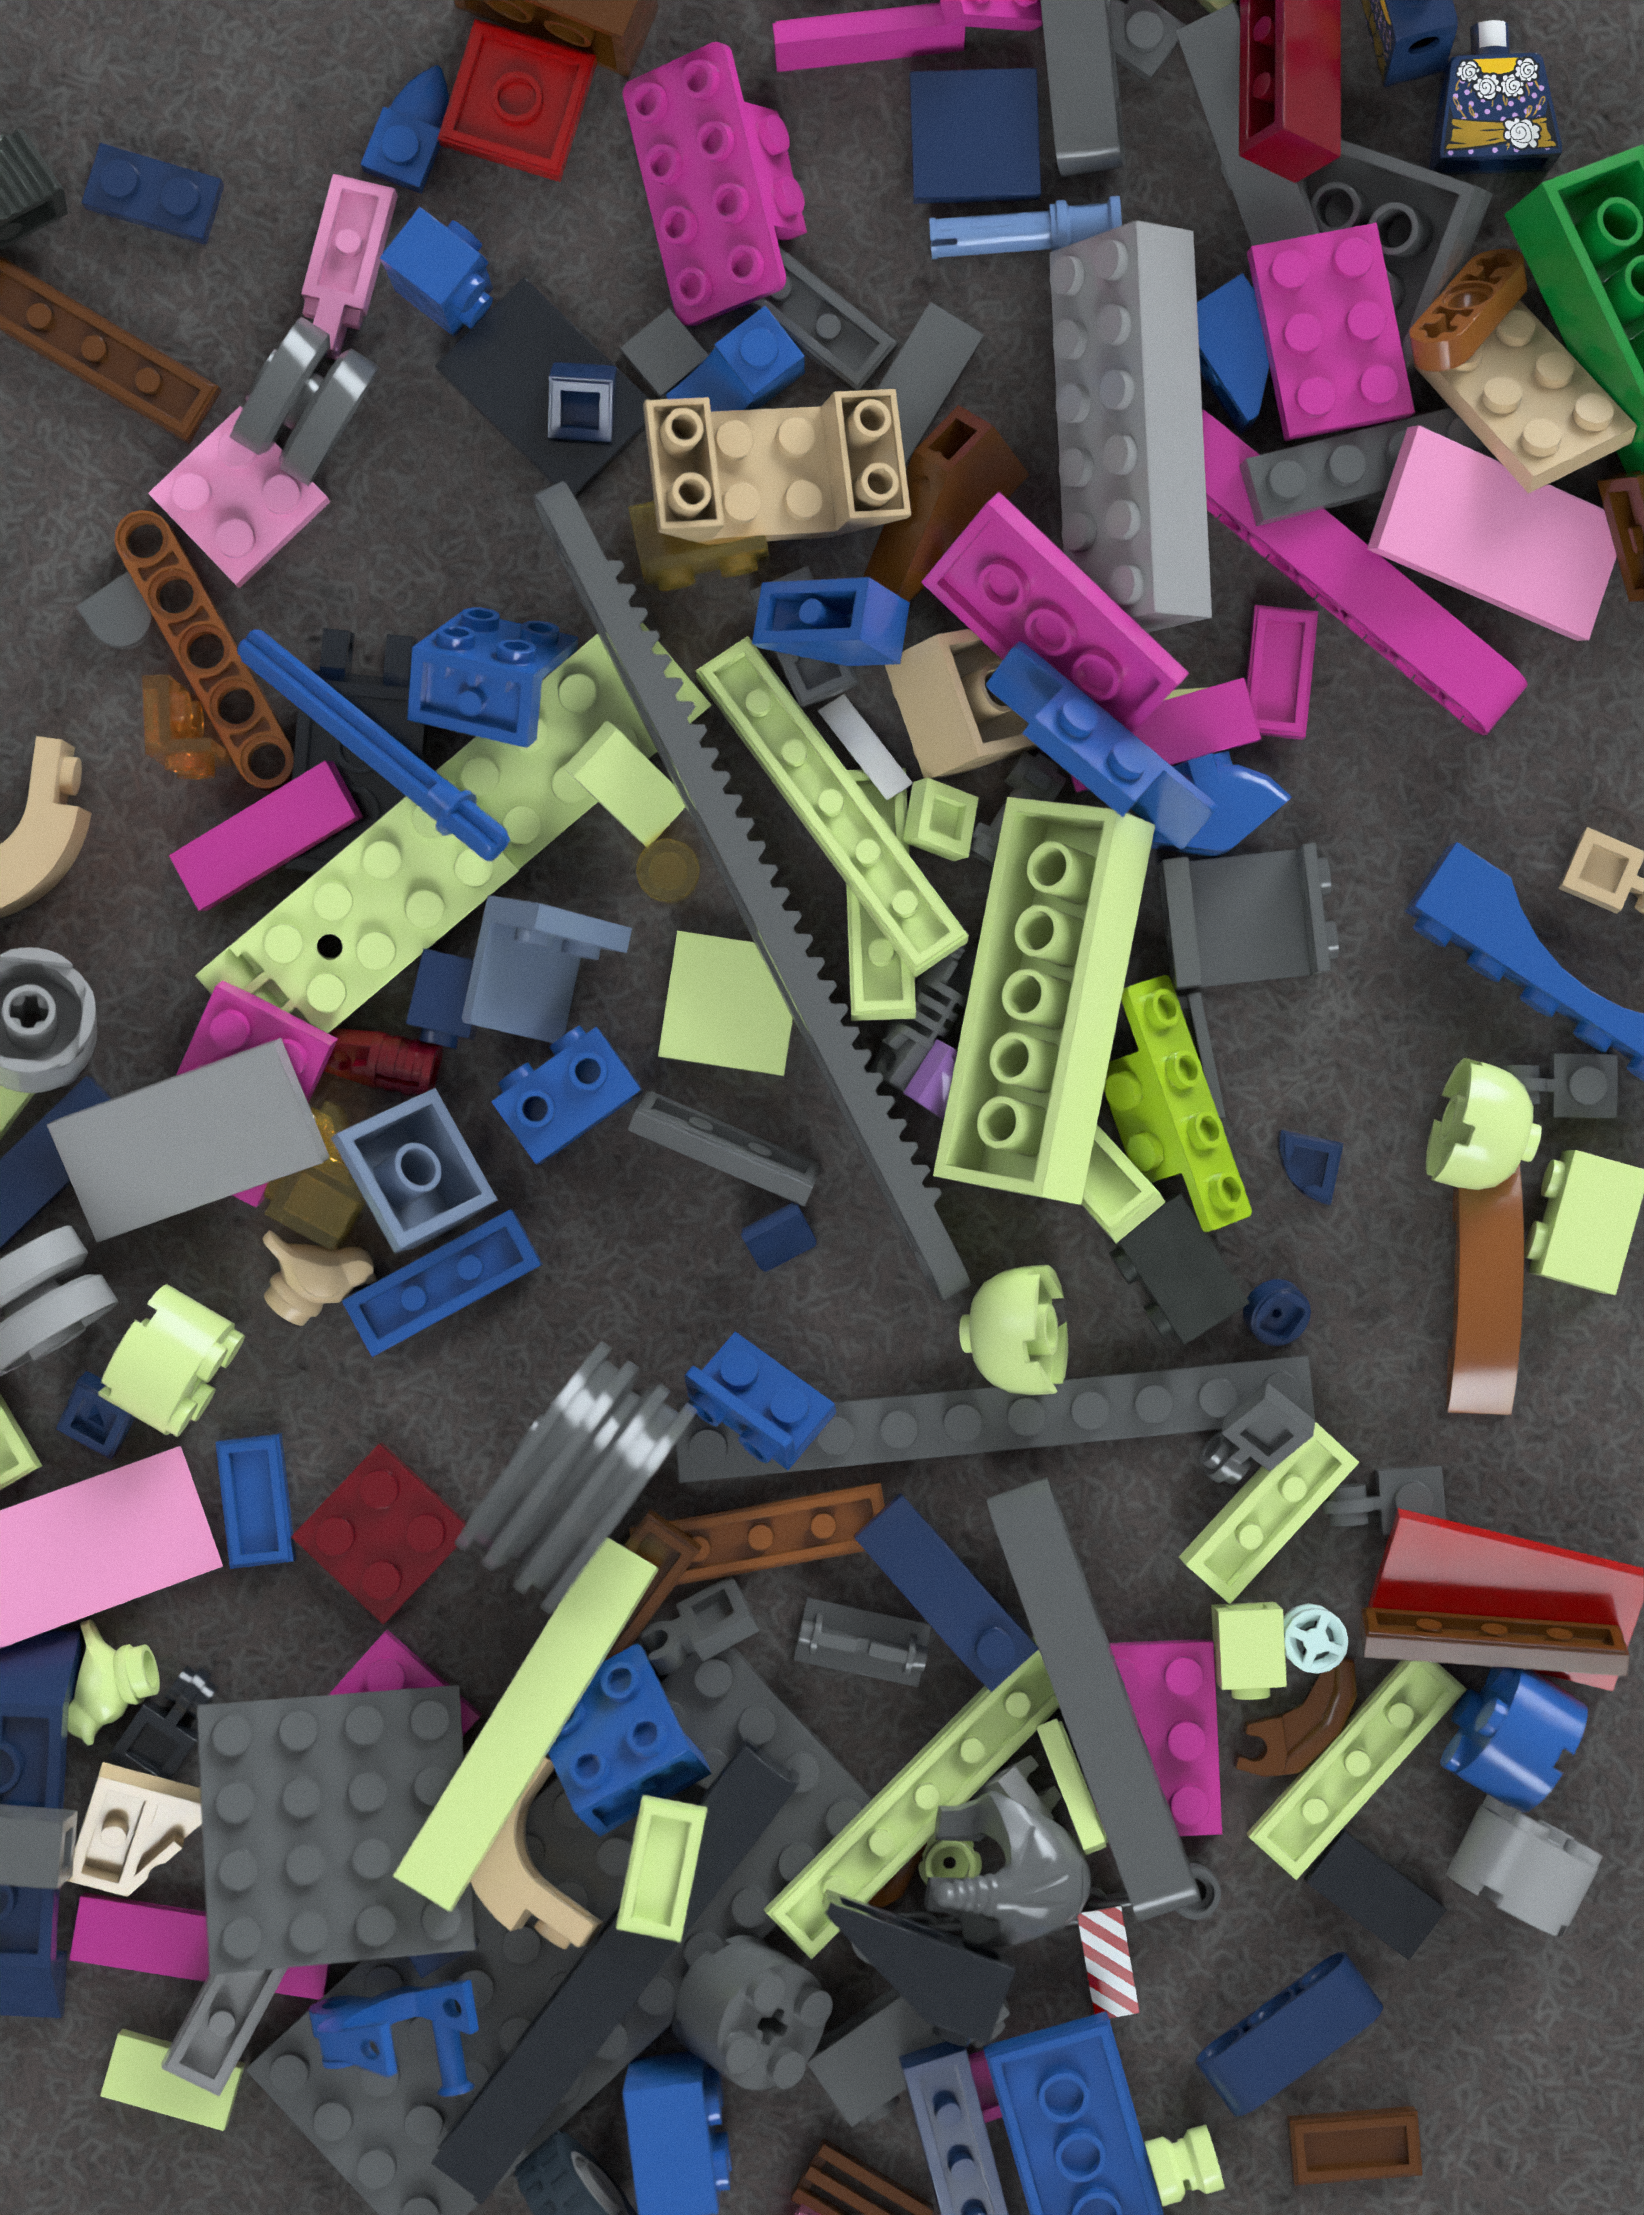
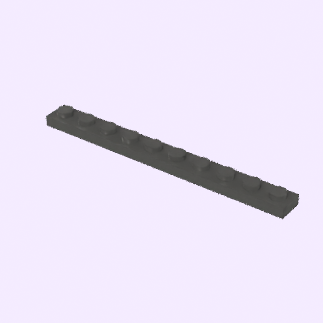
M1301 1355L1064 1379L1063 1384H1053L1058 1391L1055 1394H1015L996 1386L836 1401L833 1402L835 1403L836 1414L789 1470L773 1459L768 1463L757 1460L739 1443L738 1437L740 1435L723 1422L716 1427L695 1415L676 1441L679 1483L1222 1429L1224 1418L1266 1383H1269L1315 1420L1309 1356Z

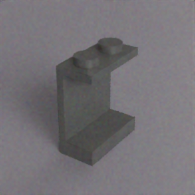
M1316 843L1303 844L1293 850L1189 861L1188 857L1164 859L1157 865L1168 970L1174 990L1319 975L1331 970L1330 959L1338 958L1339 945L1334 920L1325 921L1322 896L1331 894L1330 867L1327 857L1318 858Z

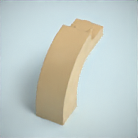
M36 736L26 809L15 831L0 844V918L14 914L46 895L65 876L83 846L89 828L91 813L79 806L67 805L68 795L76 796L79 791L82 763L80 758L74 757L75 747L62 739Z
M547 1754L470 1882L485 1907L510 1931L523 1928L533 1914L539 1918L534 1928L550 1942L562 1949H567L570 1943L579 1948L591 1943L604 1922L554 1887L539 1873L530 1857L526 1843V1821L530 1806L554 1770L552 1761Z

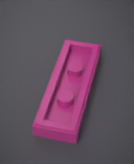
M940 2L781 20L773 23L777 72L964 51L965 26L946 25Z
M1244 678L1164 700L1133 732L1137 738L1171 766L1261 740ZM1070 774L1076 794L1089 790Z
M325 760L173 852L169 857L198 911H208L363 818L334 762Z

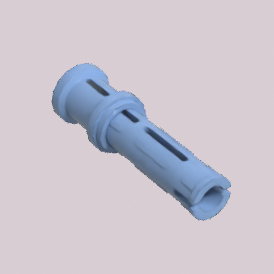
M1109 196L1107 203L1068 206L1066 200H1056L1055 204H1049V211L940 219L932 217L929 218L932 259H938V257L1051 249L1053 252L1122 226L1120 196Z

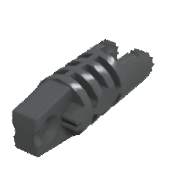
M964 944L915 978L917 982L915 985L916 1018L890 1020L882 1038L883 1043L872 1064L870 1073H881L884 1078L883 1082L897 1090L905 1091L926 1055L934 1046L936 1039L940 1041L946 1039L951 1027L959 1017L957 1010L959 1007L964 1008L967 1003L977 949L974 947L963 954L965 951L963 948L966 945Z

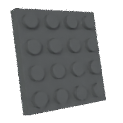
M459 1685L196 1706L209 1975L475 1950L471 1882H469L454 1909L448 1911L393 1876L464 1761Z

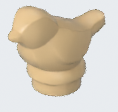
M270 1230L262 1238L264 1244L277 1257L281 1270L270 1278L271 1285L264 1293V1299L278 1315L295 1325L303 1326L310 1317L319 1315L323 1304L341 1302L348 1297L354 1287L377 1282L372 1257L366 1250L360 1247H346L335 1250L318 1245L288 1244Z

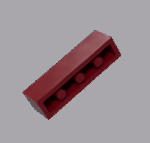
M1240 0L1239 156L1293 183H1297L1341 156V0Z

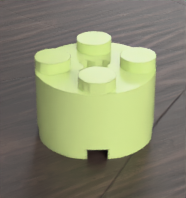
M165 1284L147 1303L158 1310L152 1319L145 1318L141 1323L135 1320L119 1344L101 1383L107 1386L99 1391V1396L163 1434L168 1435L171 1433L178 1437L189 1421L193 1420L196 1422L207 1408L216 1390L207 1383L213 1378L220 1366L226 1368L240 1349L245 1335L235 1330V1324Z

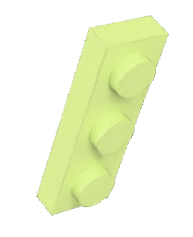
M1315 1422L1313 1437L1271 1471L1261 1466L1184 1550L1179 1558L1223 1599L1231 1604L1359 1464V1461Z

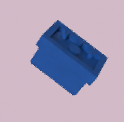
M480 607L466 608L412 647L407 720L528 748L537 740L542 679L577 651L579 638L560 633L559 627L549 622L527 621L520 624L500 619V614L491 609Z
M638 1644L630 1646L601 1664L548 1752L575 1814L599 1837L638 1816L643 1795L668 1799L712 1774L703 1753L683 1732L646 1652Z

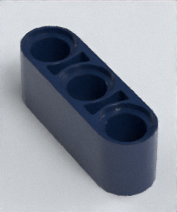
M1338 1952L1324 1959L1208 2044L1199 2053L1195 2063L1230 2112L1236 2117L1243 2116L1261 2106L1367 2028L1381 2014L1383 2004L1345 1952Z

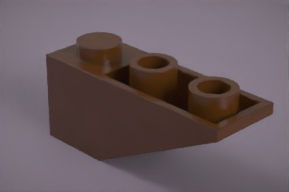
M957 405L914 450L906 470L911 516L884 524L863 578L870 577L909 602L924 588V585L921 583L922 580L986 503L998 492L1009 500L1012 493L1030 474L993 425Z

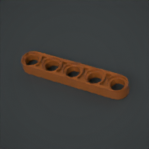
M138 510L129 513L120 520L115 530L114 542L123 563L240 774L252 786L262 791L274 792L292 781L295 751L292 743L250 667L242 662L240 655H238V646L174 530L160 515L152 511ZM145 524L158 527L163 536V543L159 552L149 558H138L133 555L129 547V539L132 532ZM175 579L189 582L194 592L190 607L177 614L165 611L159 601L163 586ZM206 634L219 637L224 646V655L221 661L215 667L209 669L198 668L192 663L190 657V648L193 642L198 637ZM236 689L250 692L255 702L252 716L246 722L240 724L226 722L220 711L224 696ZM267 744L280 747L286 758L282 773L269 780L258 778L251 768V758L254 752L259 747Z

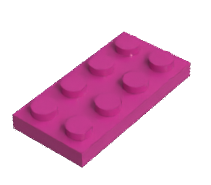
M1000 492L986 503L921 582L1002 660L1017 642H1024L1131 733L1141 725L1189 674Z

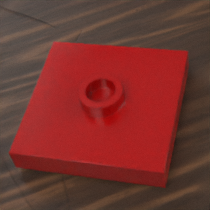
M475 19L438 135L439 145L561 182L597 66L596 55Z

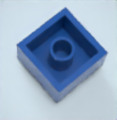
M690 2051L634 2058L628 2065L623 2098L638 2215L718 2214L720 2192L731 2190L730 2171H732L728 2131L716 2132L715 2126L722 2124L721 2107H724L721 2073L715 2068H708L707 2062Z

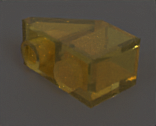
M325 1101L320 1110L311 1107L310 1110L330 1158L316 1166L270 1181L263 1196L271 1200L264 1214L334 1251L342 1248L365 1206L366 1200L331 1139L335 1134L351 1127L346 1109L335 1102Z

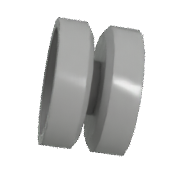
M64 1226L51 1231L0 1259V1318L6 1317L0 1323V1376L31 1360H38L64 1346L82 1334L87 1326L104 1316L118 1304L117 1298L102 1275H83L62 1286L59 1285L60 1282L71 1276L82 1266L88 1254L72 1226Z

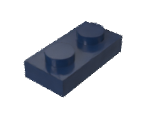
M99 143L81 203L87 210L207 245L225 185L221 178Z

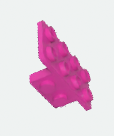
M712 42L628 81L623 88V99L676 317L683 325L696 326L781 291L786 284V273L778 240H791L807 233L802 213L805 205L803 192L798 182L794 179L787 151L790 145L789 134L784 122L779 117L778 111L744 102L732 51L728 45L720 42Z

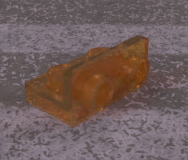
M168 674L142 675L145 754L165 766L166 771L177 772L178 779H211L216 777L215 767H232V758L229 752L213 739L203 738L204 717L201 702L192 701V693Z

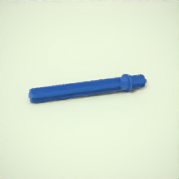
M254 629L239 643L237 653L240 655L242 662L417 804L427 815L436 821V830L441 835L448 836L453 834L485 861L495 860L507 848L510 838L506 829L476 805L477 797L470 790L460 791L449 781L441 777L264 631Z

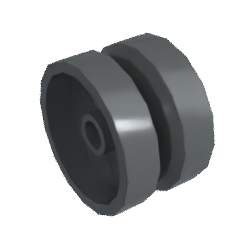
M300 317L278 350L274 349L256 376L245 397L247 402L229 437L257 455L269 451L286 426L293 431L279 456L280 469L309 486L355 414L380 366L357 351L349 349L340 354L325 378L321 377L317 373L331 348L330 335L308 320Z

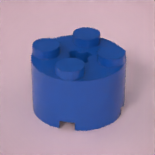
M1492 1667L1487 1676L1486 1684L1480 1693L1473 1689L1467 1690L1454 1709L1451 1721L1458 1725L1459 1728L1456 1735L1446 1746L1440 1760V1765L1504 1805L1513 1807L1522 1813L1528 1812L1535 1808L1550 1793L1563 1773L1553 1767L1559 1759L1563 1748L1572 1754L1575 1753L1585 1730L1588 1716L1587 1706L1576 1699L1574 1695L1532 1669Z

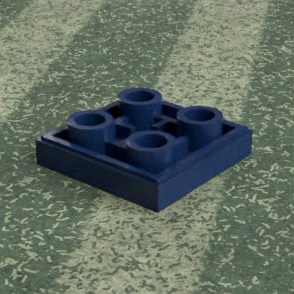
M1037 68L910 71L913 204L1040 200Z

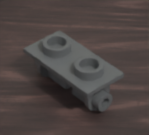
M807 1597L794 1661L919 1687L921 1673L924 1672L929 1647L927 1645L931 1625L925 1622Z

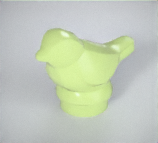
M91 1619L80 1623L86 1643V1651L79 1671L74 1699L68 1705L67 1731L73 1736L82 1739L88 1746L94 1743L95 1735L103 1725L113 1723L123 1716L128 1704L136 1705L143 1703L145 1697L157 1695L160 1687L157 1663L148 1645L144 1644L133 1647L128 1644L121 1646L116 1651L103 1641L96 1624Z

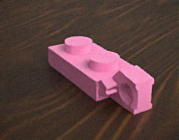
M333 174L301 293L305 300L303 315L304 317L314 319L313 324L330 335L331 348L326 358L334 360L340 356L347 327L360 330L363 316H367L381 262L379 257L384 251L398 197L395 188Z

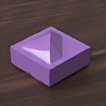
M936 1039L934 1046L926 1055L903 1094L944 1120L957 1051Z

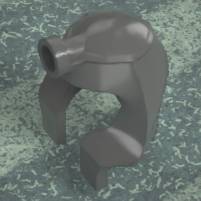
M996 1791L987 1792L973 1801L957 1806H938L934 1832L936 1840L981 1841L989 1836L999 1843L1004 1851L1006 1861L1005 1867L997 1873H989L986 1876L977 1875L973 1879L970 1877H928L924 1901L927 1911L946 1912L960 1920L964 1939L988 1948L1029 1942L1062 1929L1068 1923L1074 1922L1087 1902L1091 1889L1089 1864L1077 1838H1074L1065 1828L1048 1817Z

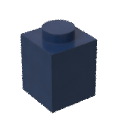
M423 949L406 1021L408 1025L422 1028L420 1041L457 1049L459 1037L475 1040L478 1026L466 1024L462 1021L474 960Z

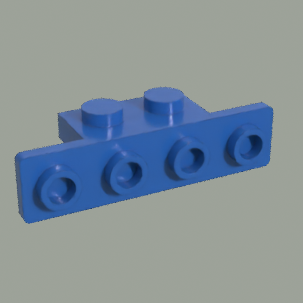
M1017 642L1011 648L986 684L988 690L1029 723L1022 734L1120 816L1124 817L1132 809L1142 819L1154 824L1155 829L1173 845L1183 849L1216 811L1217 805L1212 799L1024 642Z

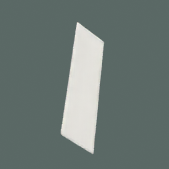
M841 695L817 710L886 800H889L913 784L845 695Z

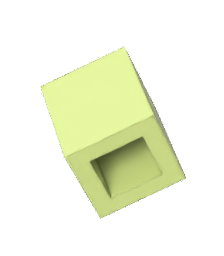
M1275 1602L1211 1605L1215 1680L1222 1690H1231L1232 1698L1241 1700L1269 1698L1270 1688L1287 1687L1283 1609Z

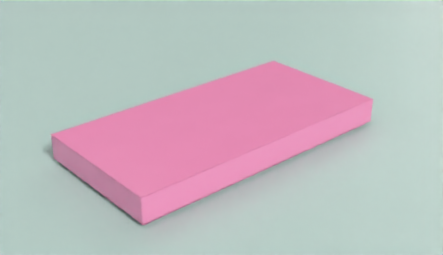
M1419 425L1407 428L1367 548L1369 551L1576 641H1585L1590 638L1617 557L1604 509L1549 484L1528 494L1501 462Z
M181 1446L0 1510V1648L223 1567Z

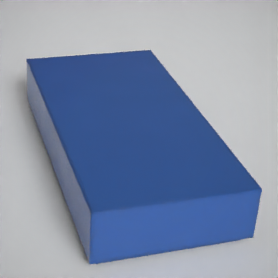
M282 1433L216 1441L230 1569L295 1561L296 1552L294 1539L291 1538L293 1526Z

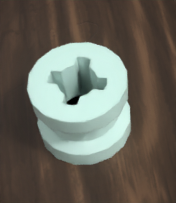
M1310 1603L1298 1605L1286 1613L1283 1618L1285 1655L1295 1666L1305 1672L1318 1674L1328 1672L1341 1663L1347 1653L1349 1640L1346 1628L1337 1616L1321 1605ZM1315 1621H1317L1314 1628H1310L1307 1631H1304L1306 1628L1314 1626Z

